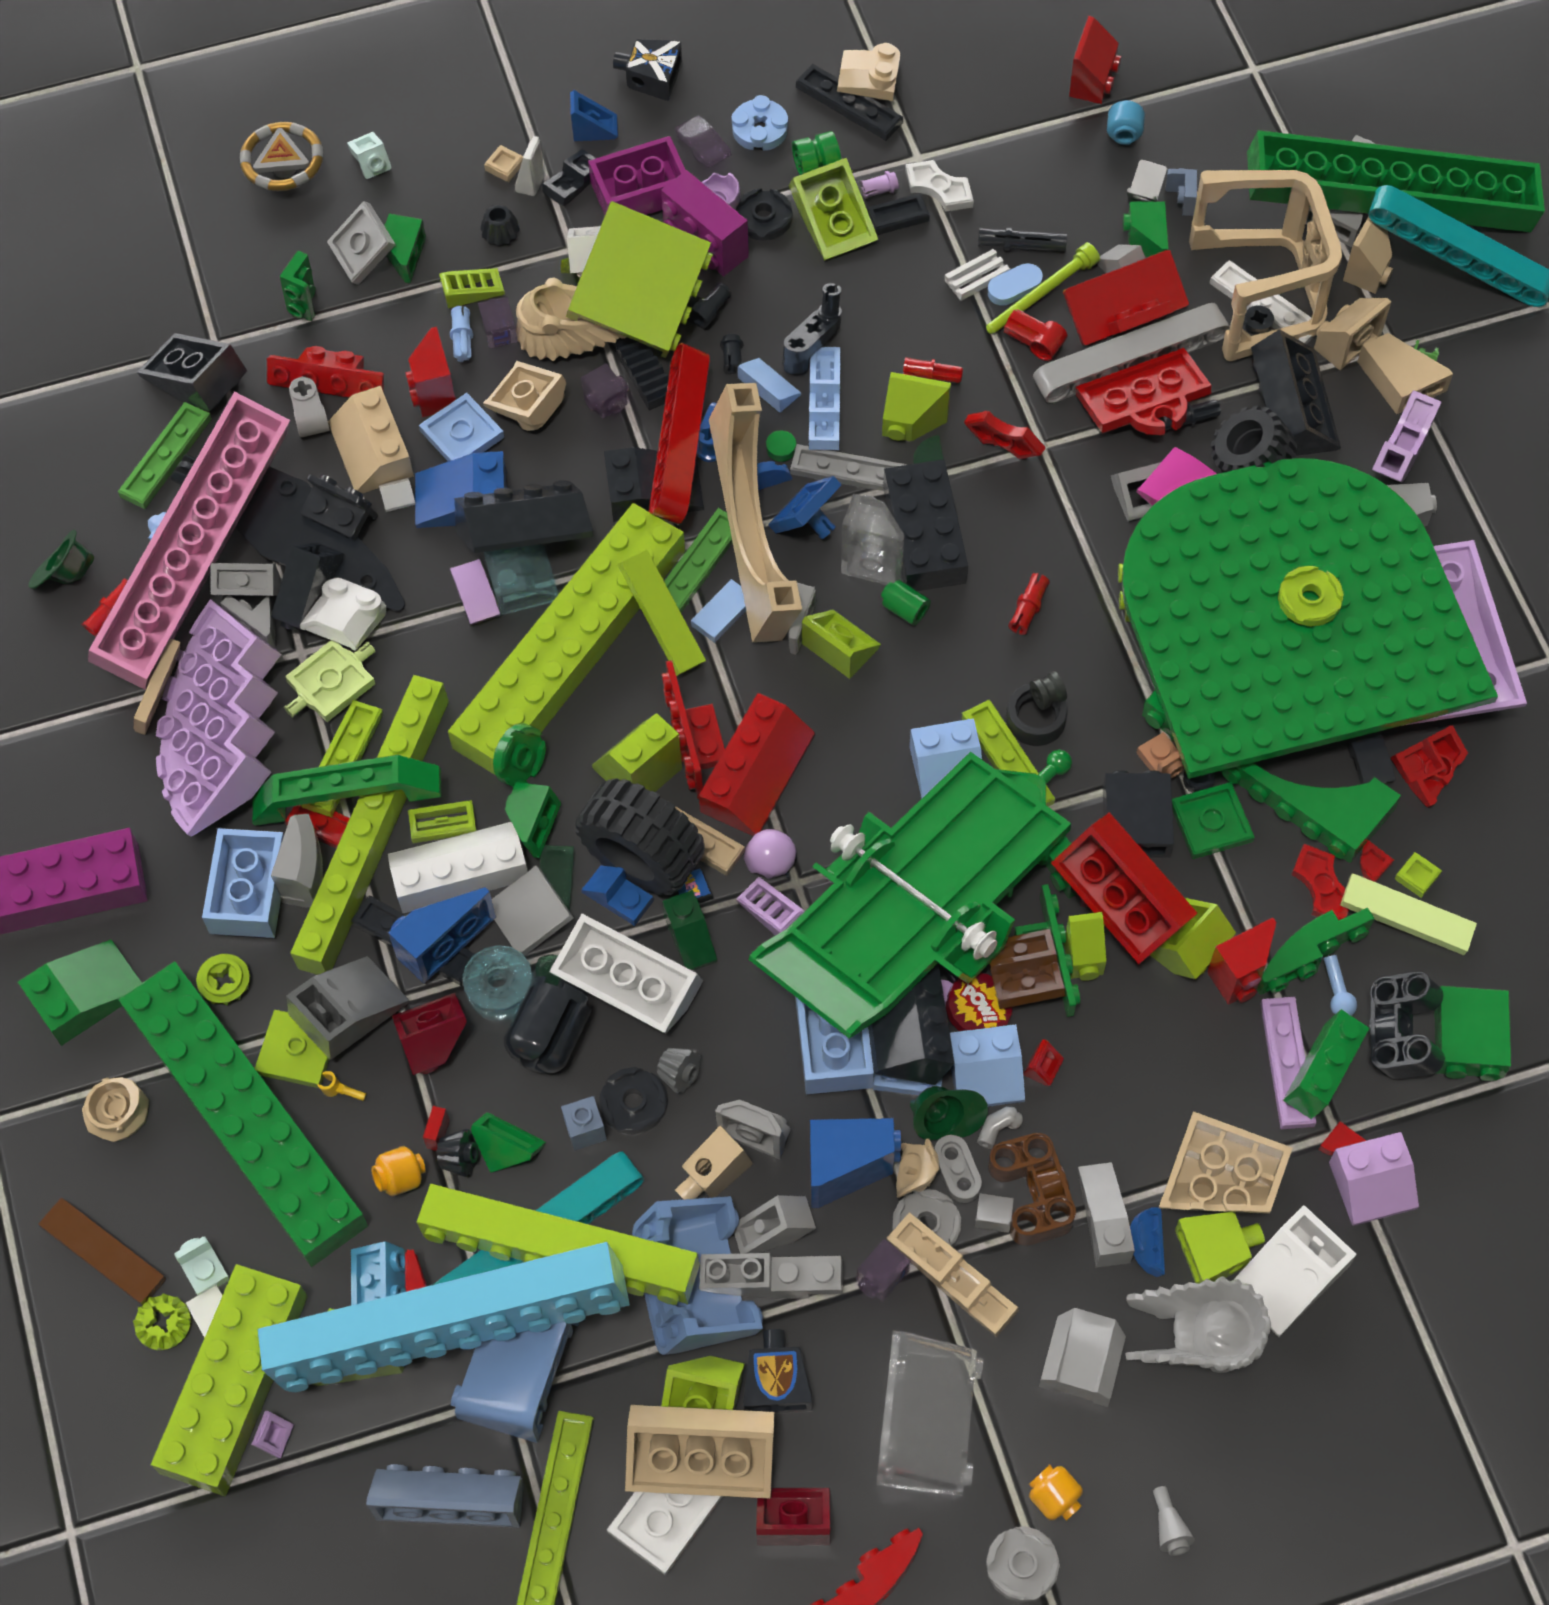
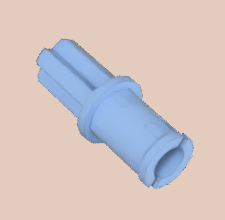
M456 306L451 310L452 329L450 330V338L453 340L454 358H457L458 362L471 358V339L473 338V331L470 328V310L464 307V315H462L461 306Z

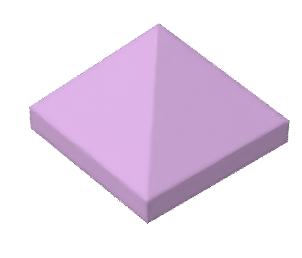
M265 1411L251 1445L276 1458H281L294 1424L269 1411Z

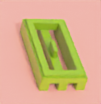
M472 800L408 810L413 843L451 838L477 831ZM467 812V815L449 818L447 816L435 818V820L416 823L417 819Z

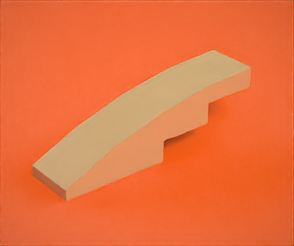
M910 1212L887 1237V1240L918 1270L995 1337L1000 1334L1019 1311L1015 1304L991 1286V1282L963 1260V1256Z

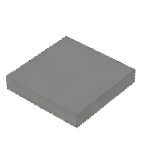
M365 201L359 205L327 241L351 282L357 285L366 278L396 245L371 204Z
M537 865L492 899L496 915L494 920L517 955L521 958L574 918Z

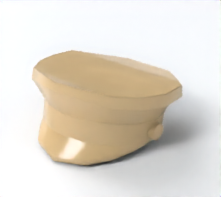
M123 1077L103 1078L102 1082L95 1085L88 1093L82 1108L88 1132L112 1142L127 1139L136 1133L146 1122L149 1099L133 1080Z

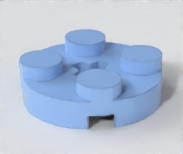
M764 95L756 96L753 100L743 103L732 113L733 137L738 144L746 149L754 150V147H763V151L771 150L779 146L786 139L788 115L782 106L774 101H770ZM763 122L765 123V127H762L760 125L755 127V123Z

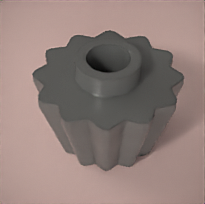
M668 1048L659 1059L657 1074L675 1093H684L686 1088H690L698 1076L701 1056L698 1055L697 1050Z

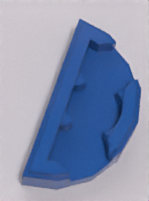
M774 461L757 464L758 490L793 480L785 464H782V466L776 465Z
M1159 1207L1143 1210L1134 1217L1130 1225L1135 1250L1133 1255L1137 1263L1147 1273L1155 1277L1165 1275L1161 1209H1158Z

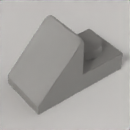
M230 595L220 603L224 610L265 640L274 649L276 648L275 618L271 617L274 607L270 596H266L254 609L244 600L237 601Z

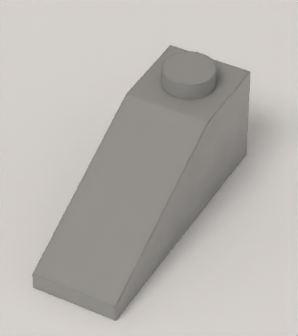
M1112 1162L1078 1167L1077 1170L1096 1268L1131 1263L1135 1250L1128 1215Z

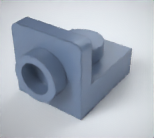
M1184 168L1168 169L1165 190L1167 192H1178L1177 203L1182 204V215L1194 216L1197 199V170Z

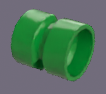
M833 131L817 134L814 140L806 137L792 141L793 158L799 175L841 160L839 145Z

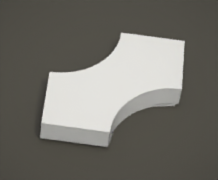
M934 160L906 164L905 172L911 193H922L932 196L941 203L945 212L973 208L974 200L968 178L953 177L942 172Z

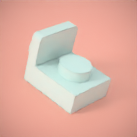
M374 132L347 142L351 154L359 162L366 179L392 168L384 144Z
M205 1236L200 1239L193 1238L188 1240L174 1254L197 1295L216 1285L219 1287L229 1281L226 1271Z

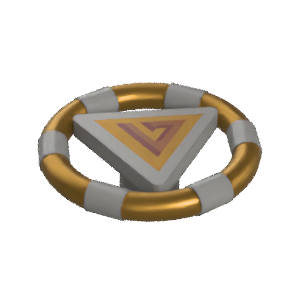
M277 122L259 128L247 138L240 152V166L248 180L258 187L272 191L290 190L309 182L316 175L323 161V146L317 135L307 127L294 122ZM286 133L297 135L309 142L312 151L310 164ZM273 135L252 168L251 153L258 142ZM305 169L304 171L291 177L290 179L285 180H272L270 178L258 174L263 172H274V174L280 178H288L292 176L296 172V170Z

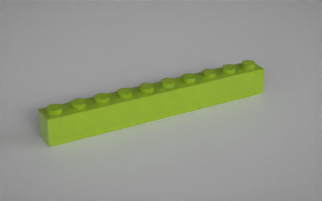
M413 675L377 758L401 755L420 761L424 760L449 702L442 682ZM402 789L361 795L291 950L290 954L298 969L316 975L333 969L351 928V920L361 905L407 799Z

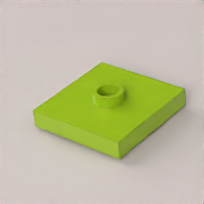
M274 1010L255 1070L260 1076L319 1088L317 1084L322 1085L324 1078L322 1073L326 1071L330 1059L288 1015V1012Z

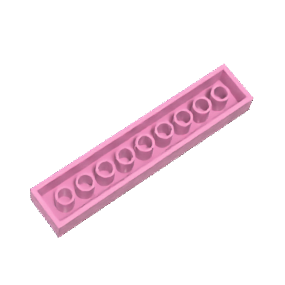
M234 391L91 645L88 653V662L146 690L169 640L174 639L208 578L211 572L210 563H216L287 435L289 419Z

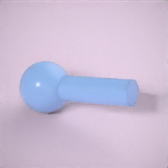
M1337 955L1325 957L1323 959L1334 994L1330 1002L1331 1011L1336 1014L1342 1009L1352 1016L1356 1012L1357 1001L1346 990Z

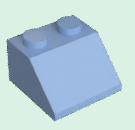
M974 718L915 728L910 731L909 747L921 798L970 752L982 759L981 746Z
M1016 1024L950 1033L955 1062L951 1067L954 1090L967 1089L976 1091L984 1097L988 1106L1025 1102L1022 1055Z

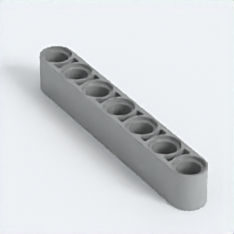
M1208 303L1044 364L1034 372L1033 379L1046 402L1055 403L1076 395V386L1181 348H1185L1189 353L1216 343L1224 338L1225 331L1230 330V325L1217 304Z

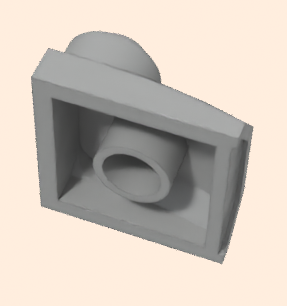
M742 1100L718 1105L715 1111L717 1128L721 1126L740 1144L781 1159L785 1150V1142L791 1131L789 1126L786 1125L787 1120Z

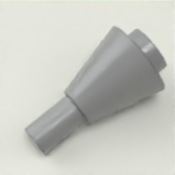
M1157 1487L1153 1490L1159 1509L1160 1551L1168 1552L1171 1556L1184 1554L1190 1550V1545L1194 1543L1195 1538L1177 1510L1173 1507L1167 1487Z

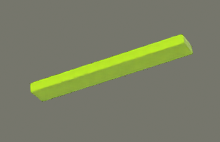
M558 1411L517 1605L556 1604L594 1422L592 1416Z

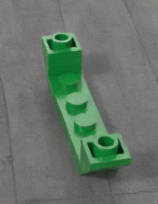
M393 755L273 774L253 796L252 823L256 826L285 821L286 807L400 789L403 790L410 802L441 797V768L435 764L401 755Z

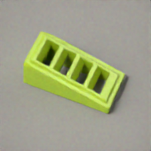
M498 268L449 271L439 274L448 308L505 295ZM492 279L494 286L488 287L486 280ZM481 282L482 287L476 288L475 283Z

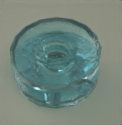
M497 945L484 948L473 955L465 966L462 980L468 1001L476 1013L489 1020L504 1021L514 1018L534 976L530 963L522 953L512 947ZM497 980H506V983L501 987L492 986Z

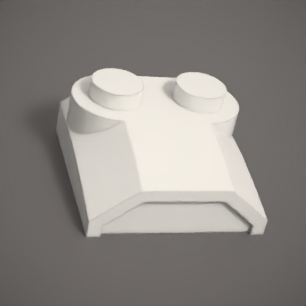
M341 578L330 579L323 584L322 596L301 622L300 629L310 631L356 651L385 617L386 605L381 600L379 594L370 589Z

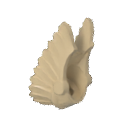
M555 277L548 278L544 285L538 286L526 293L517 304L516 316L518 320L516 335L518 336L521 350H526L529 357L537 356L539 360L548 357L554 361L559 356L568 358L572 353L581 355L584 351H592L595 346L605 347L606 342L616 343L618 338H626V336L578 317L577 321L567 318L566 314L577 286L563 284Z

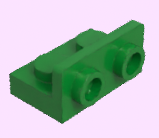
M298 250L281 273L280 281L287 311L296 318H305L312 321L315 317L312 298L316 288L314 286L309 256Z

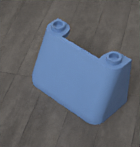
M731 1196L656 1201L635 1222L632 1236L696 1252L700 1262L701 1254H731L728 1238L738 1227L739 1216L733 1206ZM700 1267L688 1304L678 1302L676 1305H671L660 1301L655 1295L644 1293L657 1350L662 1355L677 1354L756 1335L763 1329L761 1309L752 1300L742 1301L741 1296L701 1291L699 1289Z
M560 1322L552 1324L548 1330L542 1332H531L528 1330L516 1333V1336L509 1340L497 1341L492 1339L481 1342V1345L474 1350L462 1386L457 1385L452 1395L451 1406L455 1407L457 1419L538 1443L543 1429V1425L539 1423L543 1411L546 1412L548 1406L546 1400L567 1339L572 1336V1326L568 1323ZM578 1322V1323H572L571 1325L578 1326V1325H579V1322Z

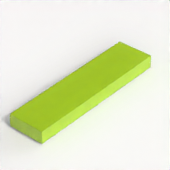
M645 550L620 562L618 567L668 661L672 660L676 676L705 662V657L649 552Z
M990 699L962 713L963 720L974 718L980 746L995 769L1039 774ZM1046 785V806L1049 807L1055 804V797Z
M353 700L319 767L360 761L383 716L382 709ZM341 799L303 804L301 806L302 808L332 817Z

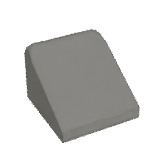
M979 1193L975 1228L1009 1233L1014 1198Z

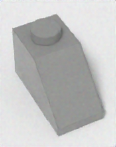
M777 1195L739 1219L734 1235L740 1254L759 1253L793 1243L816 1229L806 1196Z

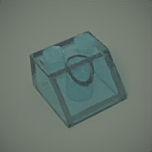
M531 545L483 552L500 616L552 603L559 595L545 546Z

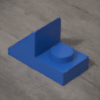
M600 866L581 890L583 894L633 926L637 924L654 902L653 896L628 881L625 870L619 867Z

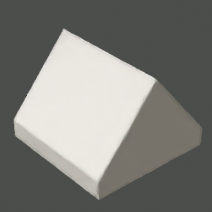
M409 478L379 485L386 512L415 505Z

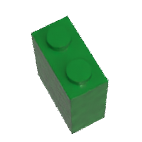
M1440 986L1444 997L1441 1005L1434 1010L1435 1045L1443 1051L1445 1061L1437 1074H1446L1447 1077L1453 1079L1478 1076L1484 1081H1497L1504 1078L1511 1067L1509 991Z

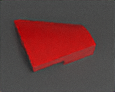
M1451 725L1392 756L1391 760L1410 789L1428 808L1437 802V796L1443 787L1450 782L1454 776V770L1463 762L1468 752L1455 728Z

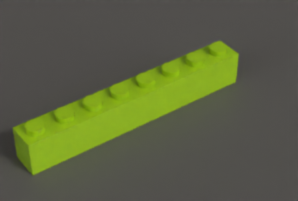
M434 1184L429 1186L417 1219L421 1233L429 1241L435 1243H443L444 1240L457 1243L456 1245L459 1248L469 1252H476L477 1249L488 1251L491 1256L504 1261L514 1258L522 1260L524 1263L608 1242L623 1265L627 1292L637 1296H643L644 1293L655 1295L660 1301L671 1305H676L678 1302L688 1304L700 1267L698 1253Z

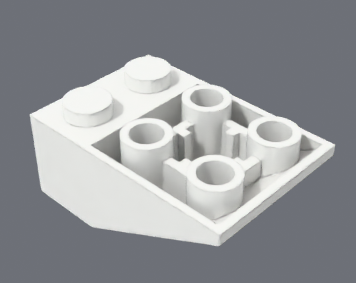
M1303 1205L1277 1231L1234 1280L1239 1279L1242 1284H1251L1255 1293L1263 1296L1264 1305L1268 1309V1316L1271 1321L1270 1329L1280 1337L1350 1267L1357 1254Z

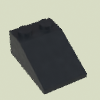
M174 333L137 371V374L180 401L189 403L199 409L210 411L220 404L221 399L230 389L238 385L247 369L231 344Z
M631 447L604 451L613 522L619 521L633 503L649 512L658 450ZM696 459L687 512L704 510Z

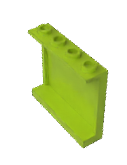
M611 201L566 317L577 321L578 317L662 351L661 356L666 358L669 350L675 352L681 337L676 331L680 323L686 324L692 308L687 306L690 295L696 298L702 280L697 278L701 269L707 270L713 254L708 252L711 242Z

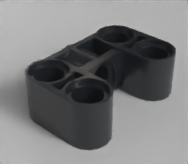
M1423 972L1403 973L1377 979L1370 989L1371 1018L1369 1028L1371 1034V1061L1392 1079H1405L1437 1073L1444 1065V1053L1424 1035H1413V1014L1430 1012L1437 1009L1443 1001V990ZM1424 988H1426L1425 992H1424L1423 994L1419 995L1420 992H1421ZM1394 993L1393 997L1388 1000L1389 996ZM1427 1051V1054L1422 1059H1420L1422 1053ZM1395 1055L1394 1060L1388 1064L1390 1058Z

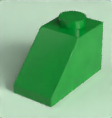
M1130 202L1128 214H1123L1122 222L1123 232H1128L1129 244L1140 245L1146 257L1168 250L1165 202Z
M389 213L386 223L383 225L396 245L389 251L386 257L403 281L411 283L426 239L423 219Z
M516 782L512 793L507 798L505 811L522 843L534 858H540L561 806V801L550 786Z

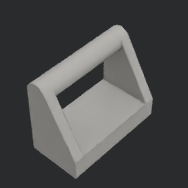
M1160 463L1111 475L1114 490L1127 521L1142 518L1152 507L1151 504L1133 507L1127 484L1147 479Z
M210 563L211 595H278L282 580L276 564Z

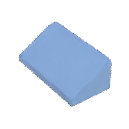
M760 358L742 363L737 367L738 378L743 383H756L759 396L779 413L801 396L799 390Z

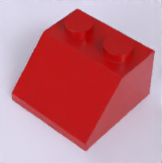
M1088 16L1073 59L1069 97L1102 104L1105 93L1111 94L1114 84V77L1111 76L1113 72L1118 73L1122 56L1117 55L1119 43L1092 16Z
M433 327L409 357L408 361L411 371L405 372L413 407H420L422 418L436 414L456 400L438 329Z
M1273 917L1215 946L1207 973L1228 1005L1237 1000L1240 1003L1245 1002L1257 993L1256 990L1259 982L1262 980L1261 977L1267 963L1277 923Z

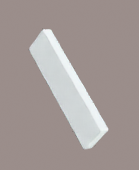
M1229 260L1211 277L1210 284L1232 299L1235 284L1255 281L1257 279ZM1278 294L1254 301L1247 306V310L1256 305L1265 306L1270 309L1274 315L1272 328L1275 330L1311 319L1310 316ZM1306 335L1298 340L1307 344L1313 337L1312 335Z

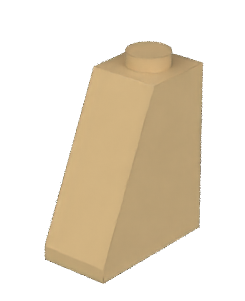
M1389 333L1378 338L1372 337L1362 344L1357 361L1396 414L1404 411L1413 390L1433 398L1448 390L1453 376L1450 369Z

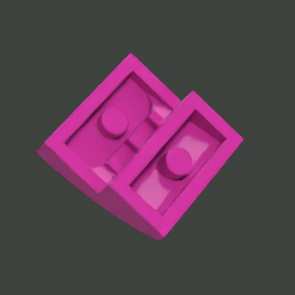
M1174 447L1136 492L1153 506L1178 487L1217 473L1193 456Z

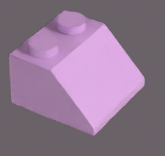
M1401 1132L1335 1149L1329 1164L1352 1226L1419 1208L1414 1165Z

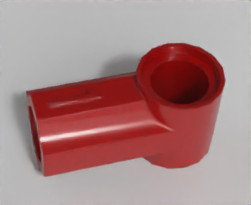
M1019 309L1013 310L1004 326V333L1030 346L1032 353L1044 361L1051 360L1068 337L1066 330L1057 322L1047 321L1043 323Z

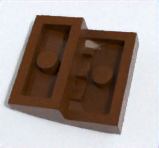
M1050 929L1008 937L1003 950L989 963L999 1009L1065 996V988Z

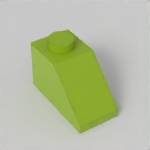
M1102 912L1069 916L1064 948L1065 953L1070 954L1072 959L1073 973L1070 974V978L1093 980L1099 977V975L1104 974L1106 966Z

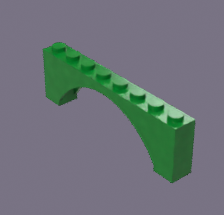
M1155 690L1145 701L1142 716L1150 726L1156 729L1160 728L1174 741ZM1254 763L1220 771L1229 782L1239 784L1249 792L1253 799L1258 802H1264L1274 809L1281 819L1291 821L1301 828L1308 838L1318 840L1335 857L1344 859L1349 863L1355 859L1366 842L1370 841L1395 811L1401 797L1400 794L1375 777L1369 783L1356 786L1321 788L1286 781L1268 773Z

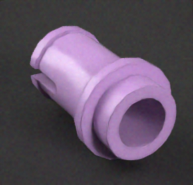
M885 171L882 176L860 181L861 186H863L861 189L865 199L885 192L892 194L894 190L899 189L895 172L889 173V171Z

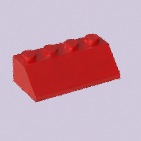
M757 693L699 794L700 812L751 836L761 832L811 744L815 732L787 705Z
M1110 812L1092 824L1051 862L1094 913L1102 912L1104 925L1138 964L1198 914Z

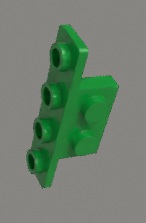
M1049 884L1041 885L1040 902L1045 922L1015 927L1014 935L1050 929L1065 988V996L1062 997L1066 1015L1069 1017L1074 1016L1076 1004H1080V994L1077 984L1072 985L1069 975L1073 973V964L1070 954H1065L1063 944L1066 943L1064 925L1058 924L1056 914L1059 913L1057 895L1051 894Z

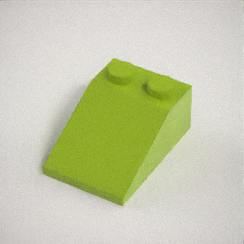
M847 158L792 178L789 184L790 191L798 211L824 261L879 240Z

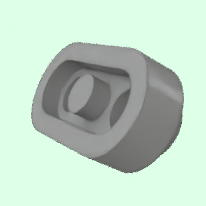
M956 1135L942 1137L936 1143L935 1151L938 1154L939 1172L948 1194L957 1202H971L978 1197L982 1180L968 1145L961 1137ZM952 1151L956 1153L957 1158L949 1160L945 1157V1154ZM961 1182H966L970 1188L962 1191L957 1185Z

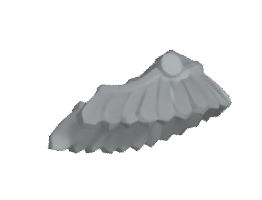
M1221 1276L1215 1282L1205 1279L1200 1284L1191 1282L1185 1285L1174 1284L1170 1290L1159 1286L1158 1290L1145 1289L1142 1294L1133 1293L1127 1295L1126 1301L1132 1308L1155 1315L1160 1319L1175 1318L1173 1324L1175 1347L1171 1349L1125 1353L1126 1361L1142 1360L1144 1363L1198 1365L1202 1368H1210L1213 1372L1226 1373L1252 1364L1253 1360L1260 1358L1266 1347L1271 1321L1268 1316V1309L1264 1305L1263 1296L1256 1294L1251 1284H1242L1239 1279L1228 1281Z

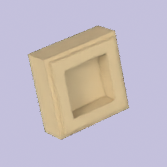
M500 145L484 164L485 171L509 183L520 170L523 156Z

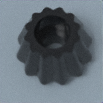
M500 204L492 205L489 209H486L480 225L482 238L487 239L489 244L495 243L498 246L502 243L509 244L511 239L517 238L516 233L520 231L517 218L510 209Z
M469 1129L440 1138L436 1150L439 1167L463 1177L472 1174L478 1158V1147Z

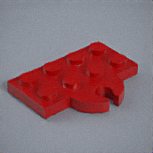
M1181 348L1076 386V396L1102 433L1130 423L1136 430L1145 434L1165 435V424L1157 418L1168 417L1172 420V428L1174 430L1179 429L1186 421L1187 402L1211 394L1212 385L1185 348Z

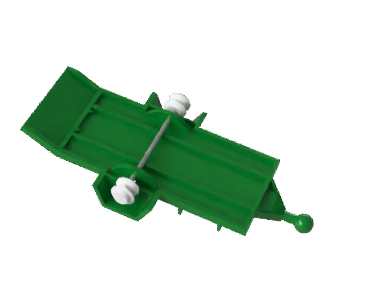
M1064 750L1052 751L1047 757V766L1037 775L1035 773L994 769L970 752L892 828L870 812L864 816L860 831L856 835L853 834L854 827L851 824L845 827H838L830 839L832 843L831 851L836 853L842 850L843 853L827 869L817 862L812 866L834 884L786 930L762 943L750 954L748 960L849 1039L889 1013L938 962L969 984L1003 950L1015 919L996 906V904L1005 895L1011 897L1013 887L1041 859L1047 861L1050 850L1071 830V823L1046 806V784L1055 775L1066 774L1071 769V756Z

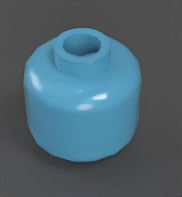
M1130 100L1119 101L1113 104L1108 111L1107 133L1109 137L1120 144H1131L1138 140L1144 131L1145 112L1143 107Z

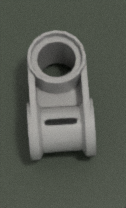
M307 377L294 379L289 386V392L300 438L330 431L323 405H321L314 381Z

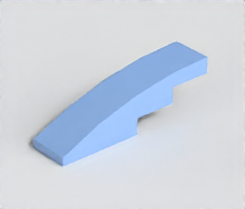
M821 347L810 357L809 450H839L840 347Z

